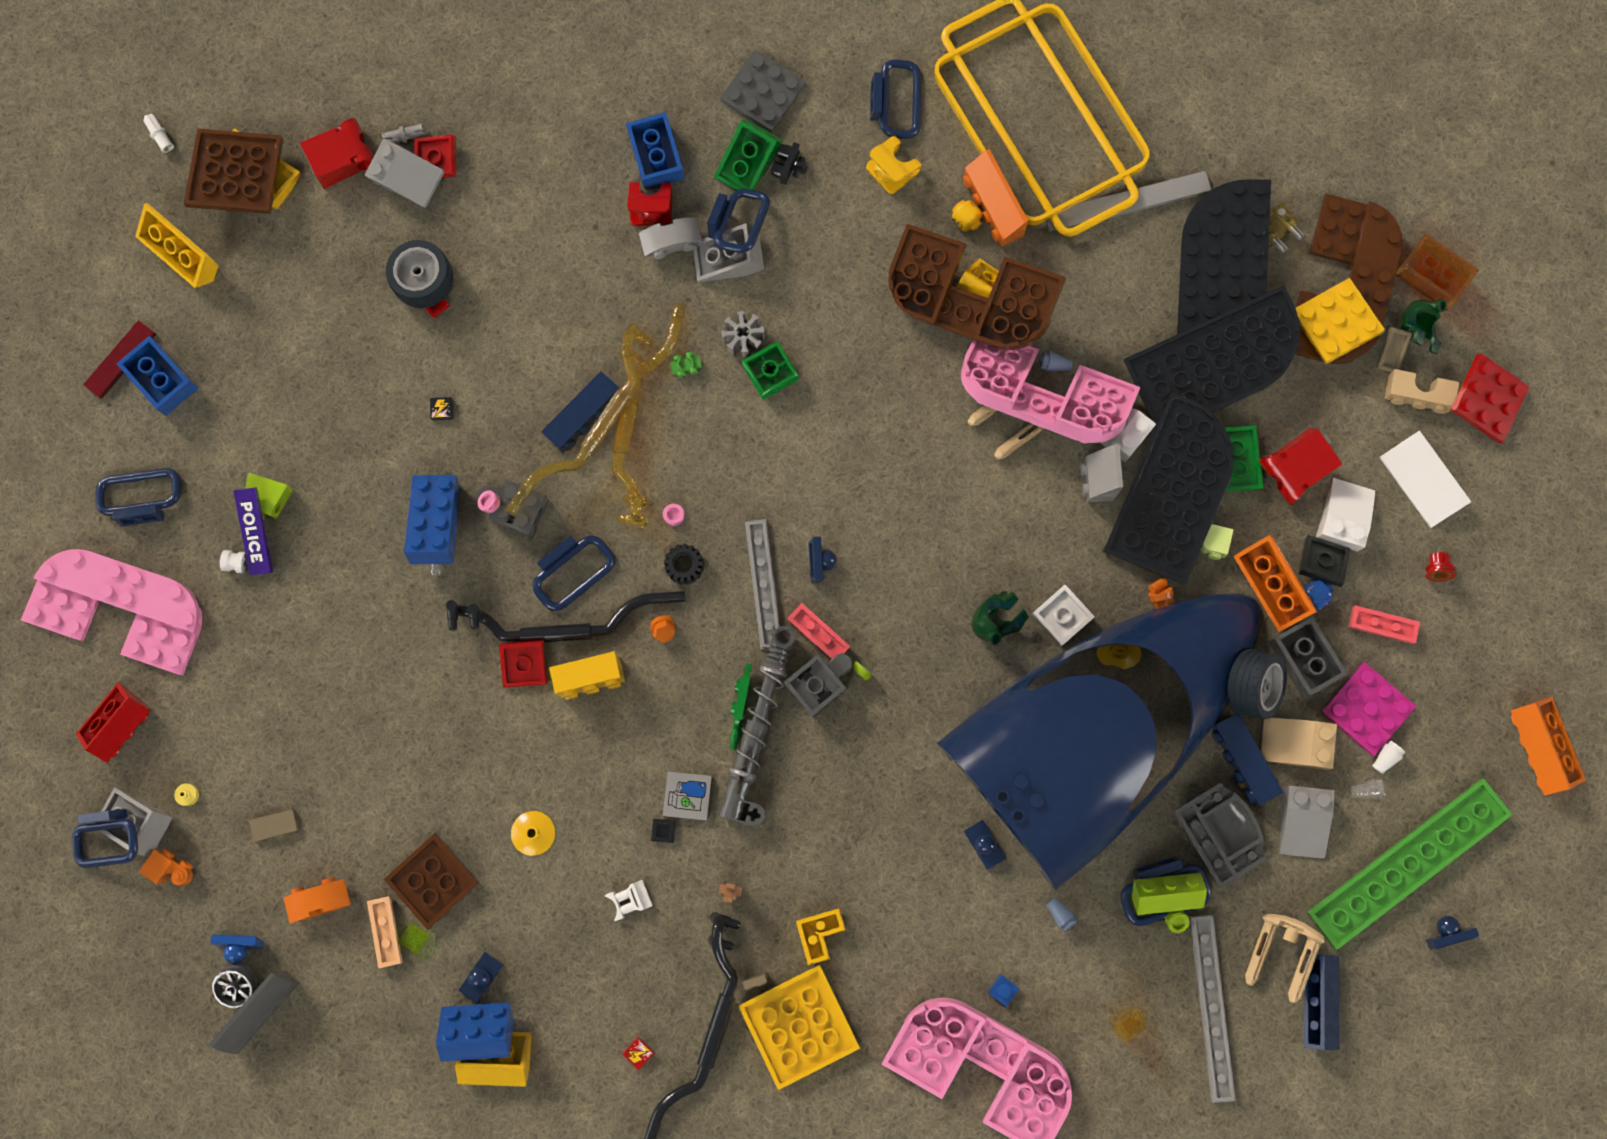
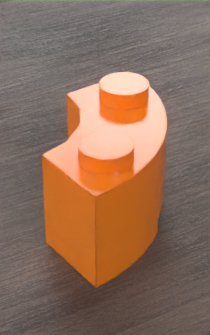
M335 877L322 880V885L306 890L304 887L290 890L291 895L283 897L289 923L307 920L351 905L345 880L335 881Z

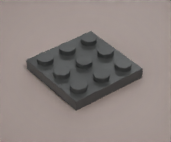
M754 50L720 97V101L772 133L806 86V81Z

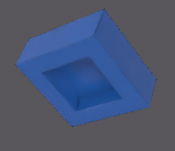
M1000 974L988 993L1007 1007L1020 988Z

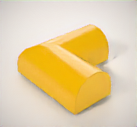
M839 908L796 921L808 965L830 959L824 936L845 931Z

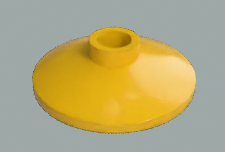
M1108 645L1097 648V657L1105 666L1115 665L1122 669H1128L1138 664L1142 656L1141 648L1134 645Z
M529 811L520 815L515 820L511 829V839L516 849L521 853L529 856L540 855L552 846L555 839V827L552 820L546 814L538 811ZM530 829H534L536 832L532 838L528 835Z

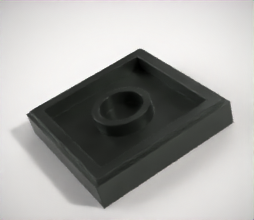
M1308 535L1305 539L1298 574L1342 587L1345 580L1350 548Z

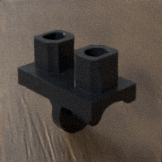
M795 142L792 146L781 144L778 157L786 159V162L781 164L775 161L771 168V174L780 178V183L784 185L787 184L792 170H794L792 176L798 178L799 173L805 174L808 170V167L804 164V157L800 156L797 161L800 154L798 150L800 144Z

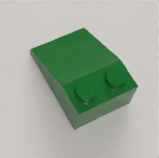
M741 120L714 178L735 190H755L774 161L784 140L749 120Z

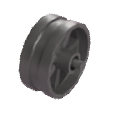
M243 964L227 965L220 971L212 983V992L215 999L228 1008L241 1007L258 988V980L255 973ZM232 973H236L238 976L234 978ZM226 974L228 980L222 979L221 976ZM242 987H249V993ZM238 993H240L244 998H238Z

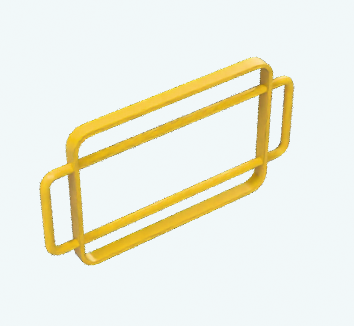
M996 0L944 28L941 39L948 53L939 58L935 64V80L981 155L986 150L939 72L944 64L953 60L1046 212L1037 217L1025 214L1028 219V225H1039L1050 219L1061 235L1073 237L1124 211L1137 202L1139 191L1131 176L1145 168L1149 159L1148 146L1068 18L1058 6L1046 3L1027 11L1020 0ZM1006 4H1012L1020 14L1019 17L957 49L949 38L952 32ZM1044 13H1051L1058 18L1142 152V162L1126 170L1036 26L1033 18ZM1024 23L1118 172V175L1055 208L1050 204L961 58L967 52ZM1122 181L1130 191L1128 199L1073 228H1066L1057 215Z

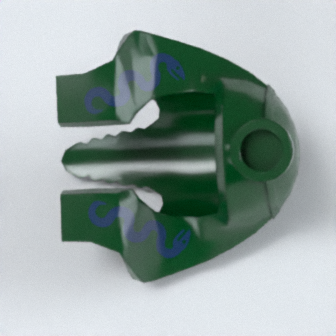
M1420 299L1413 301L1407 306L1401 316L1400 330L1412 333V336H1414L1413 342L1417 345L1422 346L1424 338L1430 340L1429 352L1433 354H1438L1442 344L1437 339L1435 323L1440 319V312H1445L1447 309L1446 300L1438 299L1436 302Z
M1002 591L998 595L993 594L975 610L972 616L971 627L979 639L997 645L1002 637L1019 632L1022 629L1024 623L1029 618L1024 609L1012 621H1004L997 617L999 608L1009 610L1018 601L1016 594L1011 592L1007 596V591Z

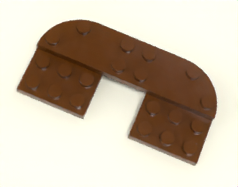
M1325 194L1309 254L1352 265L1349 278L1381 325H1384L1402 251L1403 240L1400 227L1389 211L1374 202L1369 201L1367 204ZM1301 290L1296 307L1318 295ZM1300 326L1296 355L1324 362ZM1380 335L1333 360L1330 364L1350 363L1364 356L1376 344Z
M910 224L906 225L891 263L888 278L889 289L895 303L906 314L924 323L1003 350H1017L1027 347L1036 342L1047 331L1066 277L1004 257L989 298L952 286L953 279L967 246L965 243Z

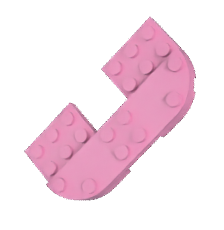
M975 340L972 341L962 365L961 381L966 391L979 404L1085 444L1111 440L1124 429L1140 387L1079 365L1068 392L1063 397L1025 382L1040 349L1027 346L1017 350H1003Z
M81 549L57 553L45 561L34 576L37 582L21 621L84 641L101 601L136 613L120 655L178 675H184L202 627V610L199 608L194 593L185 585L170 578Z
M930 999L916 1006L907 1015L882 1061L883 1066L943 1099L962 1062L967 1058L1005 1080L983 1118L984 1124L1010 1139H1055L1069 1113L1072 1091L1068 1073L1062 1062L1053 1053L956 999Z

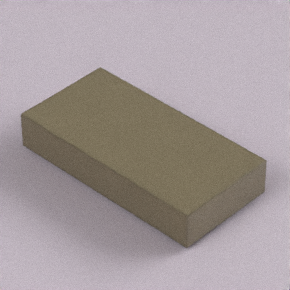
M1390 327L1376 368L1390 373L1394 369L1400 370L1412 333Z
M295 809L249 820L253 842L299 831Z
M767 973L744 979V989L749 990L765 985L768 982Z

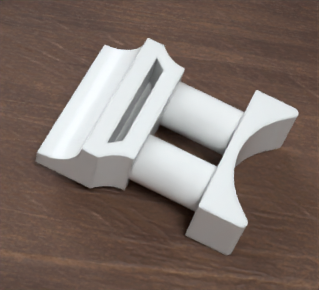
M643 880L630 884L626 890L619 893L614 891L605 895L616 905L617 914L614 921L625 918V914L634 910L642 911L653 906ZM630 898V903L623 906L620 905L621 901Z

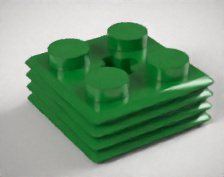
M778 341L742 360L744 370L763 400L799 380L797 371ZM768 367L771 369L775 368L773 374L767 373Z

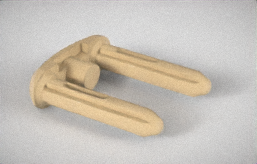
M984 405L971 414L968 424L970 426L979 425L998 410ZM1030 423L999 446L994 453V457L998 460L1006 458L1045 428ZM1033 427H1036V429H1035L1034 431H1032L1030 434H1028V435H1027L1026 437H1024L1022 440H1019V438H1020L1021 436H1023L1025 433H1027V432H1028L1029 430H1031Z
M1267 914L1262 917L1264 924L1245 974L1246 983L1249 986H1253L1259 980L1277 927H1285L1286 931L1283 939L1295 944L1300 933L1306 935L1307 941L1288 991L1289 1001L1296 1004L1302 998L1320 945L1325 943V939L1320 932L1299 920L1283 915ZM1310 951H1311V954H1310V956H1309L1307 965H1306L1305 970H1304V973H1303L1304 966H1305V964H1306L1308 955H1309V953H1310Z

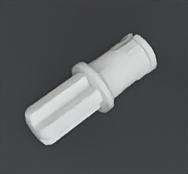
M145 115L143 121L151 133L150 137L157 142L161 151L168 153L173 150L174 145L166 135V129L161 127L155 115Z

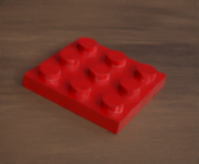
M1477 354L1450 411L1494 441L1504 443L1529 386L1484 354Z

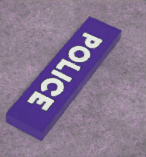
M257 487L233 490L249 575L271 573L273 568Z

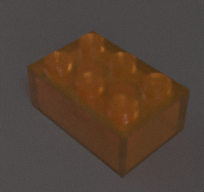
M1425 233L1401 263L1395 276L1433 302H1436L1438 299H1445L1447 311L1457 302L1479 269Z

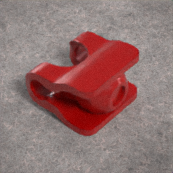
M630 182L627 200L630 223L633 226H653L659 223L661 226L671 224V182H662L660 190L654 195L643 194L640 190L639 182Z

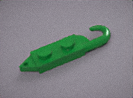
M749 663L746 664L741 680L736 682L735 693H738L737 702H732L730 714L734 715V724L729 748L732 751L737 748L751 684L752 664Z

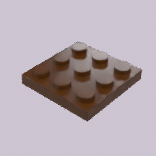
M436 833L384 878L385 882L427 930L479 884L477 879Z

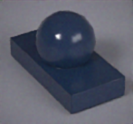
M813 537L808 542L811 584L820 583L823 580V570L833 569L837 562L836 555L831 550H822L821 537Z
M983 820L963 831L986 870L1006 859Z
M1444 916L1437 923V930L1441 936L1427 939L1426 942L1429 948L1439 949L1477 938L1479 933L1477 928L1472 927L1460 930V923L1452 916Z
M484 952L458 991L477 1004L504 964L487 952Z

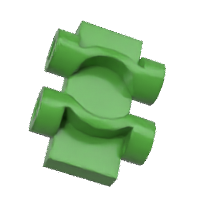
M687 352L685 359H682L681 355H675L673 357L674 361L670 362L673 375H678V378H682L689 372L691 375L697 374L698 369L702 368L699 355L694 356V352Z

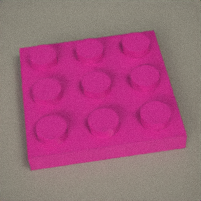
M1363 662L1322 709L1321 713L1334 724H1337L1343 732L1371 756H1375L1417 706L1367 663Z

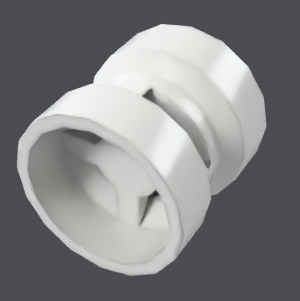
M224 550L220 557L221 571L230 572L235 570L237 573H246L248 564L245 552L234 553L231 550Z

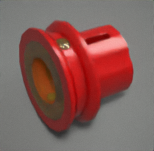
M1437 552L1429 556L1430 564L1425 567L1427 572L1425 577L1428 580L1445 582L1455 578V566L1450 563V555L1448 553Z

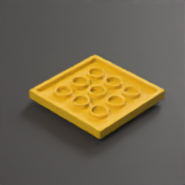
M820 964L738 1005L778 1090L860 1049Z

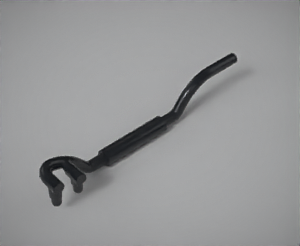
M685 591L643 594L634 597L622 605L605 625L591 626V623L525 627L520 628V631H505L495 619L481 611L476 604H471L468 607L458 605L454 600H449L446 603L448 629L450 631L457 630L458 616L470 618L471 629H478L480 621L492 631L497 639L504 642L544 640V642L588 640L592 639V636L609 635L617 629L630 612L638 607L648 604L686 602Z
M713 912L710 915L713 926L708 943L712 947L715 959L726 976L727 981L723 993L719 994L697 1061L699 1065L697 1074L693 1081L672 1090L658 1103L650 1118L644 1139H656L661 1121L667 1110L681 1098L697 1092L703 1087L709 1070L713 1069L736 999L733 996L738 982L737 972L730 964L724 949L731 951L734 944L723 939V928L739 929L741 925L739 920L732 919L718 912Z

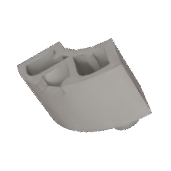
M696 218L674 219L673 223L661 226L659 223L639 233L645 257H654V259H662L667 254L677 251H692L696 245L702 242Z

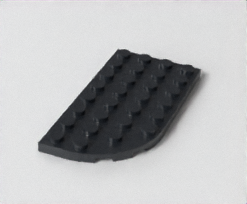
M1246 179L1225 183L1209 191L1190 211L1184 224L1181 241L1177 334L1267 293L1271 199L1270 179Z
M1285 285L1123 359L1134 385L1140 387L1138 393L1150 419L1156 423L1155 429L1171 392L1195 401L1214 413L1261 392L1274 384L1286 372L1297 351L1300 331L1297 311Z
M1171 392L1103 551L1106 554L1184 586L1214 520L1233 471L1234 459L1229 435L1225 427L1206 407Z

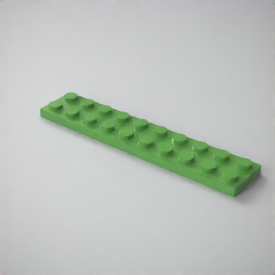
M1480 779L1306 913L1334 950H1338L1513 814L1485 779Z

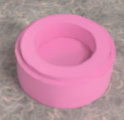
M490 490L483 492L478 499V507L486 513L495 512L500 505L499 495Z
M669 504L663 511V518L667 524L677 526L683 522L685 512L680 505Z

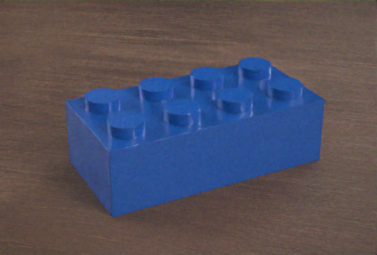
M456 475L412 476L404 548L409 564L454 563L461 489Z

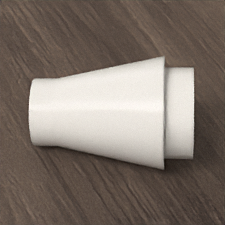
M1390 741L1388 744L1385 743L1372 766L1378 772L1384 774L1389 768L1403 759L1402 756L1405 751L1393 741Z

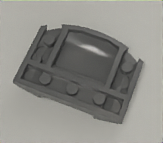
M1217 783L1176 808L1173 812L1181 829L1184 830L1203 862L1204 868L1218 888L1221 889L1266 861V855H1262L1264 838L1250 808L1235 792H1231L1224 788V785Z

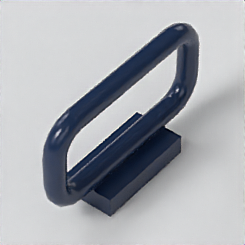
M889 60L882 66L881 73L874 72L871 79L870 120L878 121L880 118V128L888 137L896 136L900 139H910L916 136L920 130L921 71L918 65L911 61ZM892 68L908 69L913 73L912 128L910 130H896L888 125L889 70Z
M740 189L733 192L729 200H727L726 194L719 193L707 222L708 238L714 239L715 245L725 251L744 253L751 250L756 243L770 206L768 196L759 191ZM739 198L760 200L762 204L747 242L735 244L723 241V235Z
M162 468L105 477L96 486V508L105 516H113V520L121 527L163 521L164 513L161 509L173 506L180 498V476L171 468ZM160 477H170L172 480V494L168 499L117 507L105 506V488L108 485Z
M569 536L537 562L542 571L533 580V592L547 609L560 611L612 570L615 563L614 554L606 543L597 536H586L578 542L572 536ZM587 545H596L606 558L605 565L561 601L552 602L542 590V582Z
M127 809L77 815L78 824L81 825L77 826L72 834L73 857L77 865L82 868L125 864L135 859L138 853V836L135 824L130 819H126ZM121 827L126 828L129 844L127 854L85 859L83 857L81 842L83 833Z
M1172 857L1133 870L1137 880L1201 873L1207 888L1205 905L1210 900L1211 887L1204 869L1198 865L1188 864L1182 866L1180 859ZM1134 882L1124 887L1121 893V903L1128 921L1133 925L1145 926L1166 918L1169 912L1137 917L1130 902V894L1133 891ZM1189 909V910H1183V911L1186 913V912H1189V911H1192V910H1195V909Z

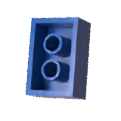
M666 112L626 123L645 190L661 186L662 182L673 183L685 179Z
M150 336L117 363L120 369L150 403L166 416L198 389V386L165 349Z
M510 1002L442 1007L436 1040L440 1061L510 1057L514 1024Z

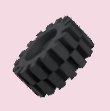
M685 543L683 545L677 544L675 548H670V552L665 555L664 568L671 580L676 581L678 584L685 583L687 585L700 578L704 570V560L699 550ZM687 556L692 560V568L689 571L680 572L676 568V562L680 557Z

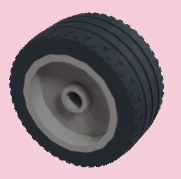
M412 240L398 246L389 256L386 263V278L392 291L405 304L414 308L432 307L439 304L450 293L454 279L452 266L443 251L436 245L424 240Z
M1247 649L1239 654L1230 671L1227 688L1229 705L1234 712L1258 719H1268L1276 714L1283 701L1287 682V668L1280 655L1255 649Z

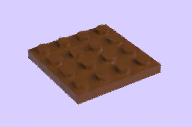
M197 128L184 205L189 208L271 214L283 145L282 136Z

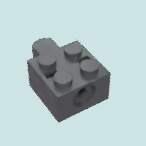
M507 479L501 490L491 486L480 488L477 494L478 499L487 490L495 492L500 497L498 509L490 513L488 518L493 524L533 539L549 502L545 494Z
M843 653L837 654L827 663L817 654L784 681V683L808 713L815 717L847 690L840 680L852 670L853 663L851 658Z

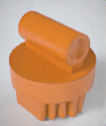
M1164 577L1148 586L1150 591L1148 593L1149 599L1156 609L1175 603L1173 589L1171 586H1167L1168 581Z
M669 615L656 617L651 621L650 625L651 633L655 639L662 643L673 640L676 627Z

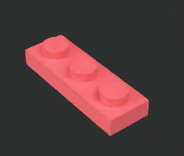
M803 603L787 618L794 627L830 659L837 654H845L851 647Z
M1355 605L1352 607L1348 628L1415 644L1420 622Z

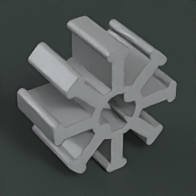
M739 311L737 316L740 324L737 325L730 317H727L724 321L725 327L731 331L724 332L722 330L721 335L723 343L732 341L730 344H727L728 352L731 355H734L737 348L742 346V358H748L749 351L747 345L752 346L756 352L762 349L761 341L756 340V338L765 339L764 327L755 328L759 326V319L755 314H752V318L747 324L744 323L745 313L744 311ZM747 332V336L743 335L740 337L739 333L745 334Z

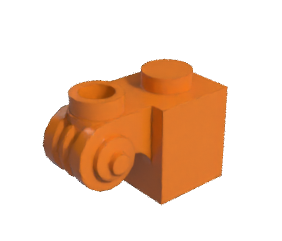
M154 849L139 870V873L155 884H165L171 875L173 884L188 885L193 879L191 870L194 866L187 861L182 860L180 862L175 859L176 854L169 849Z

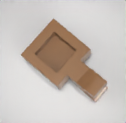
M730 883L720 884L719 893L724 894L723 901L732 903L733 900L736 901L737 896L742 897L743 888L736 887L735 884Z

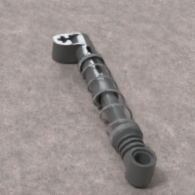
M787 626L778 627L774 631L770 642L772 648H769L768 651L770 653H767L769 659L766 658L759 668L765 675L762 687L753 688L755 692L760 694L756 707L747 708L749 712L754 714L753 719H747L746 726L741 728L744 733L740 746L735 748L738 753L734 766L729 768L728 775L730 780L719 813L720 817L750 826L760 825L765 819V811L762 806L747 801L751 784L755 783L757 777L754 775L755 770L760 767L758 760L761 750L766 747L764 740L767 730L772 727L771 723L766 720L768 710L778 707L777 703L772 700L775 689L784 687L783 683L778 679L787 677L788 670L785 662H788L786 656H790L788 651H791L795 638L794 632ZM780 632L787 633L789 635V642L785 644L780 643L777 635ZM779 682L782 686L776 687V683ZM773 702L776 706L770 707V703ZM747 751L751 752L750 757L746 755ZM745 758L749 759L747 767H743ZM740 776H744L739 794L735 793ZM745 803L750 804L748 811H753L756 808L760 817L751 821V817L746 815L745 821L740 820Z

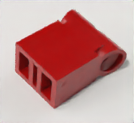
M355 118L347 119L338 129L333 128L300 142L323 189L345 180L359 171H367L374 158L371 148L364 144V134Z
M1308 428L1276 453L1258 460L1266 473L1276 479L1278 490L1289 505L1298 500L1306 488L1311 487L1342 465V462L1318 428Z

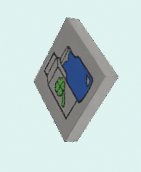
M668 772L663 816L707 821L712 776Z

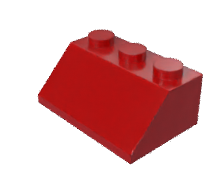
M118 682L77 731L76 736L85 751L108 763L111 758H114L119 753L123 743L133 736L136 727L147 719L150 709L145 702Z

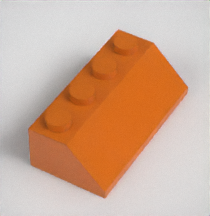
M990 149L985 150L965 167L962 179L966 188H970L973 192L972 199L975 205L981 207L984 222L990 224L993 239L995 242L999 241L1002 247L1025 235L1028 219Z
M1271 534L1234 555L1235 560L1278 632L1317 612Z
M1553 696L1510 710L1512 722L1520 733V743L1527 751L1529 765L1535 771L1537 785L1543 791L1544 796L1571 789L1586 781Z

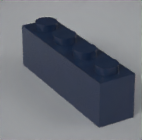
M600 371L541 431L542 434L562 454L565 451H570L576 444L575 440L580 435H586L591 429L590 425L595 420L599 421L606 413L605 410L620 400V395L622 394L620 388Z
M1237 713L1212 727V737L1217 744L1220 743L1224 750L1222 752L1223 757L1228 764L1231 763L1235 770L1233 774L1239 784L1243 783L1246 789L1244 794L1250 804L1253 803L1256 807L1283 793L1240 714Z
M1310 954L1308 955L1306 964H1305V966H1304V970H1305V967H1306V965H1307V962H1308V959H1309ZM1317 954L1304 990V1048L1339 1050V956Z

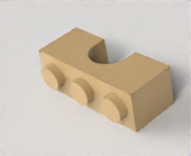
M1394 369L1388 375L1384 399L1391 400L1392 404L1403 405L1406 403L1411 404L1415 409L1431 408L1436 413L1445 414L1451 410L1458 394L1459 382L1437 378L1431 383L1430 391L1423 392L1415 384L1416 373Z

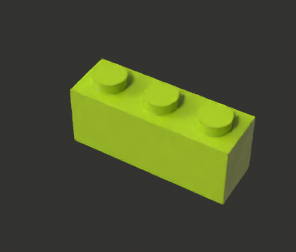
M1201 873L1134 880L1132 901L1137 915L1204 908L1207 888Z

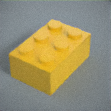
M614 651L549 667L554 692L561 698H565V700L575 699L579 693L586 692L587 695L600 692L599 688L603 687L615 689L621 687L620 683L625 682L620 657Z

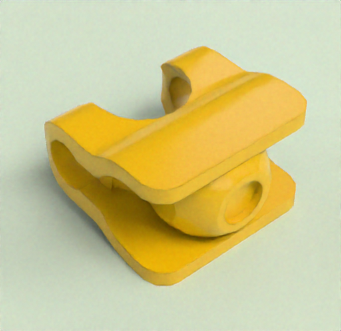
M892 136L884 143L873 148L870 152L871 160L866 164V170L889 194L896 193L913 179L922 168V164L917 159H912L908 162H901L896 159L894 154L898 151L901 141L896 136Z

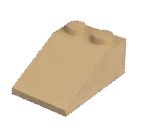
M1273 717L1263 719L1260 751L1266 762L1320 770L1333 769L1337 724Z

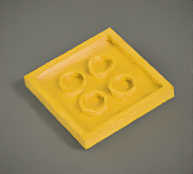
M1350 278L1295 308L1299 325L1325 364L1384 333L1385 330Z

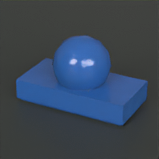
M213 934L210 943L217 947H225L223 951L225 960L230 964H238L245 959L247 954L246 948L262 949L263 941L256 936Z

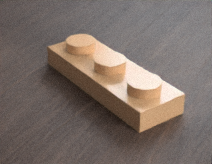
M391 896L367 901L378 968L403 963Z

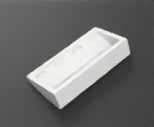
M1420 431L1379 457L1430 528L1471 502Z

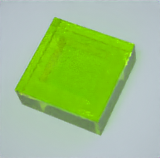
M410 923L398 943L415 954H419L431 934L414 923Z

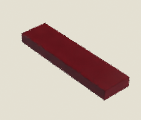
M138 320L83 385L102 399L124 373L117 363L148 336L154 338L157 334Z

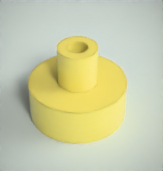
M181 784L175 790L174 797L178 804L191 806L197 802L199 791L192 784Z

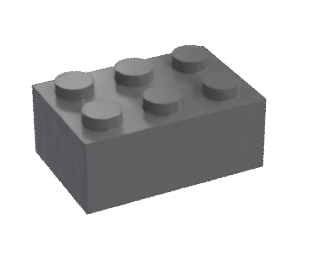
M1313 617L1306 619L1268 641L1275 654L1283 658L1287 674L1302 698L1309 697L1348 675Z

